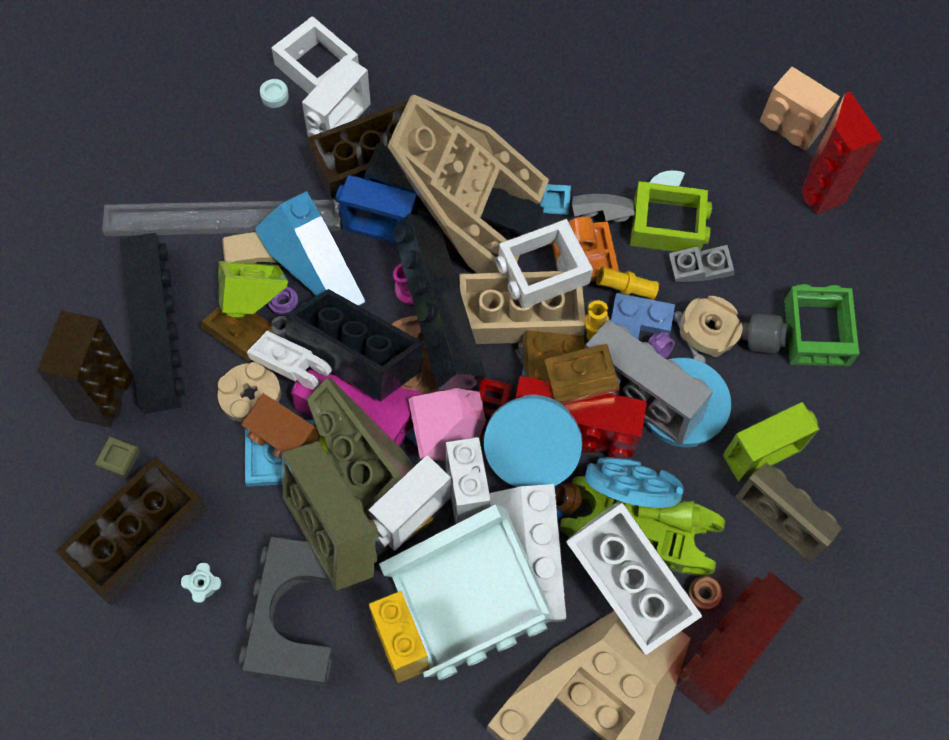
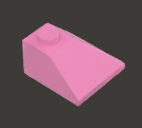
M454 388L414 396L408 399L420 459L428 455L432 460L446 462V442L480 438L486 419L479 392Z

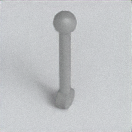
M676 311L673 314V321L678 323L681 329L683 313ZM686 341L694 357L693 359L705 363V357L700 355L697 349Z

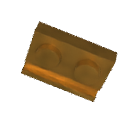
M220 306L203 319L201 329L247 361L251 360L247 351L266 331L275 334L271 329L273 325L257 313L245 314L244 317L240 318L230 317L225 312H222Z
M607 343L544 359L554 399L562 405L619 391L620 386L616 378Z

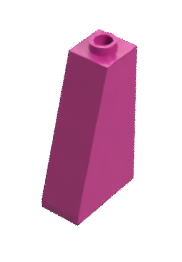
M314 370L308 371V373L313 374L318 379L319 386L326 378H331L398 446L401 445L407 431L413 425L408 399L424 395V393L400 387L380 402L337 375L329 374L324 376L316 373ZM297 380L292 389L295 410L313 418L307 399L315 390L304 387Z

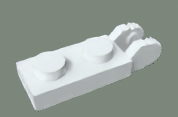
M266 331L247 351L251 360L293 381L298 380L304 387L310 390H315L319 386V381L313 374L305 371L309 366L316 373L328 376L332 371L330 365L323 359L313 355L312 351L269 331Z

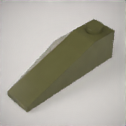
M326 378L308 397L307 401L319 435L324 436L329 452L333 456L335 468L339 474L345 475L349 484V490L354 497H359L363 505L364 514L368 517L369 509L412 470L415 465L405 452L331 378Z

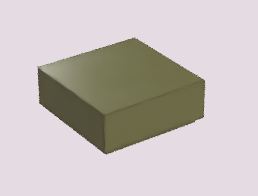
M109 436L95 462V466L126 479L140 453V449L137 446Z

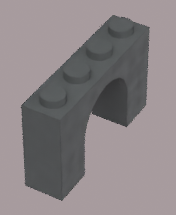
M271 537L269 547L264 546L262 550L261 566H264L262 579L257 578L255 583L254 598L257 599L255 612L250 611L248 615L246 630L250 632L248 645H243L241 648L239 665L243 666L242 671L247 676L327 688L334 655L332 649L296 643L285 639L275 629L274 611L281 596L294 586L305 583L333 586L308 542Z

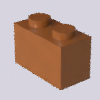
M262 393L241 424L250 430L247 437L261 446L266 442L275 447L272 453L282 459V452L314 443L320 436L315 426Z

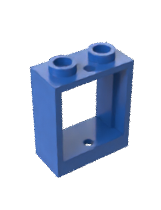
M348 175L345 185H340L337 191L336 202L340 205L338 217L342 219L343 230L396 244L392 230L409 213L418 215L416 193Z

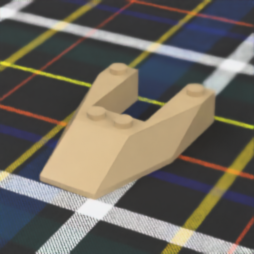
M410 96L388 144L389 150L417 195L465 263L477 273H500L495 258L498 257L499 244L508 240L480 218L492 188L503 189L510 195L521 199H529L539 204L549 179L490 127L419 96ZM520 255L514 257L516 262L518 261Z
M613 611L550 650L487 725L486 731L496 740H524L552 703L557 700L603 740H658L691 638L680 631L645 655L619 616Z

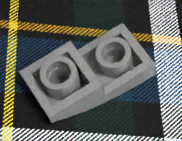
M610 194L573 196L572 207L574 216L592 217L603 210L606 221L621 222L629 219L631 215H635L633 200Z
M728 245L699 251L697 246L669 253L676 282L705 281L734 276V267Z

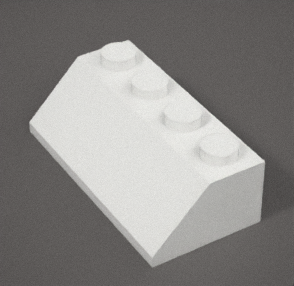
M554 484L521 486L489 493L490 507L496 504L505 507L555 618L550 622L564 621L566 619Z
M617 501L594 517L566 541L645 655L702 617L695 604L622 501Z

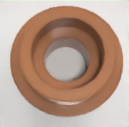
M701 576L690 584L688 595L697 608L709 610L719 604L722 598V590L716 580L708 576ZM699 590H708L710 593V598H702L699 594Z

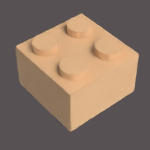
M791 67L773 87L760 122L768 129L777 132L789 140L791 144L806 151L824 130L840 96L794 67Z

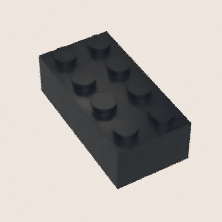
M329 288L286 315V340L312 351L313 355L323 359L330 365L332 373L380 402L421 372L424 346L422 341Z

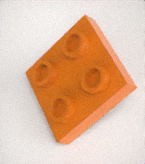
M586 216L570 220L568 223L593 268L590 282L596 281L601 267L619 271L608 221L593 223L592 219ZM555 242L551 244L557 268V260L561 253Z

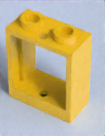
M402 591L370 603L369 607L373 623L397 684L429 670L427 652Z

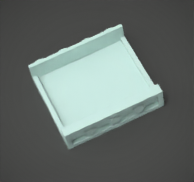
M496 504L379 564L383 575L392 577L397 591H402L427 652L429 670L423 672L424 677L437 676L438 680L446 679L457 673V666L467 662L468 666L477 664L487 659L486 652L497 648L498 652L506 650L517 644L515 638L527 633L528 637L537 635L548 629L546 623L555 619L506 508Z

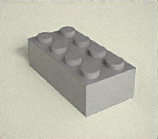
M608 319L585 345V349L607 343L616 378L620 386L619 391L609 394L647 401L644 419L682 445L702 421L713 391L701 379L693 378L684 372L679 364L662 357L650 344L641 342L633 337L624 326L616 325Z

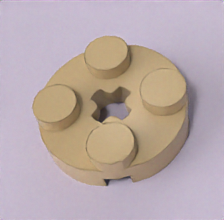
M708 296L707 299H694L687 306L681 317L682 328L680 329V335L682 339L688 341L698 351L718 357L724 352L729 351L741 337L743 326L742 322L739 324L738 312L731 303L717 296ZM714 321V327L718 330L708 328L705 322Z
M255 361L232 368L218 381L219 404L224 414L233 421L243 422L262 393L278 403L279 399H281V388L276 375L270 369ZM247 388L258 390L254 393L255 398L249 400L248 397L242 398L241 395L245 393L244 390Z

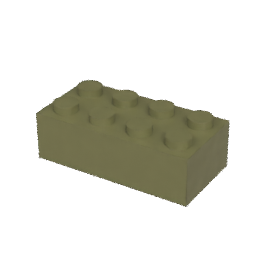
M319 441L282 452L283 499L335 590L337 591L374 577V562L377 561L375 542L379 538L377 526L372 519L368 520L364 514L363 505L359 497L352 495L345 475L339 474L335 468V462L331 453H326Z

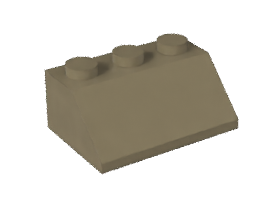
M766 462L747 480L735 498L807 563H810L829 546L842 528L837 524L833 515L818 508L811 502L810 496L804 490L795 488L786 480L785 474L780 469L771 467Z

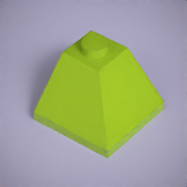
M219 261L218 264L219 305L222 312H225L230 317L240 318L244 317L245 314L256 313L288 285V280L279 265Z

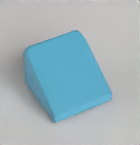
M547 184L540 202V206L544 207L543 213L569 215L571 186Z

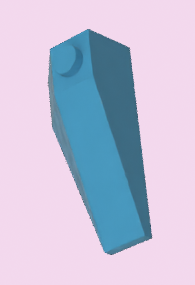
M307 191L280 204L255 228L268 254L290 271L294 278L299 279L315 296L329 288L358 306L365 304V300Z

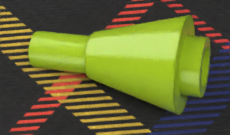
M694 500L680 502L675 506L667 508L639 506L638 517L659 519L660 522L691 533L692 527H699L700 507H694Z

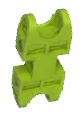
M585 476L574 477L572 483L579 486L580 492L583 495L582 498L590 503L593 512L585 517L578 516L577 519H561L559 528L570 538L614 503L613 498L592 488L586 482ZM623 502L671 571L695 575H709L715 572L716 562L705 557V553L696 547L694 535L699 533L706 534L707 531L723 532L725 526L723 517L694 503V507H700L699 527H692V531L689 533L660 522L659 519L638 517L639 506Z

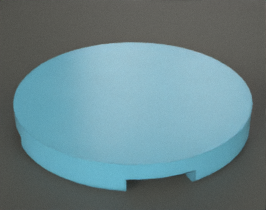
M690 358L669 359L679 364L682 370L691 377L704 381L708 388L713 391L702 421L682 445L645 419L644 422L656 438L667 444L677 447H696L714 438L724 428L731 411L730 393L722 377L707 364Z
M523 395L521 398L514 399L500 406L494 412L485 431L484 450L489 465L505 482L515 487L549 484L556 486L567 479L575 470L581 456L582 434L570 411L560 402L541 395Z
M616 457L600 458L596 464H588L585 474L586 482L598 492L613 499L643 507L667 508L680 503L684 490L679 479L669 472L661 470L660 474H658L651 468L641 466L640 461Z

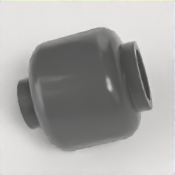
M755 313L752 315L749 323L744 322L742 340L748 341V348L752 352L775 354L780 350V347L786 346L788 323H783L780 315Z

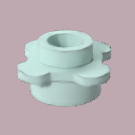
M200 563L193 573L182 577L181 585L192 593L194 602L202 603L214 591L220 589L221 580L219 577L213 576L207 563ZM200 580H204L203 585H198Z

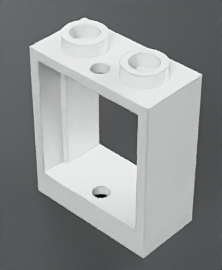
M313 16L271 47L275 66L308 94L338 64L336 63L323 75L316 78L296 61L318 43H321L338 59L341 60L346 56L359 64L358 54Z
M344 56L302 101L308 137L356 120L368 108L371 102L368 70Z
M567 219L500 243L498 257L495 258L499 272L502 275L506 274L509 280L508 289L514 300L518 299L522 309L590 284L593 271ZM555 242L569 271L528 286L514 257Z
M479 437L446 442V473L451 477V502L456 525L489 508L490 495Z
M428 455L369 509L370 520L372 519L378 529L379 538L376 541L382 547L389 545L396 551L451 498V477Z

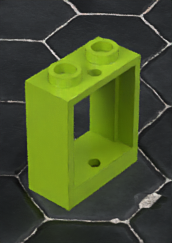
M639 181L634 196L635 215L632 217L630 246L674 252L698 246L699 251H701L703 244H708L710 238V227H706V219H710L712 202H707L708 190ZM653 202L697 208L695 233L646 227L648 203Z
M803 402L737 433L724 452L723 457L738 482L752 476L766 462L772 466L801 452L820 430L817 419L813 412L807 410Z

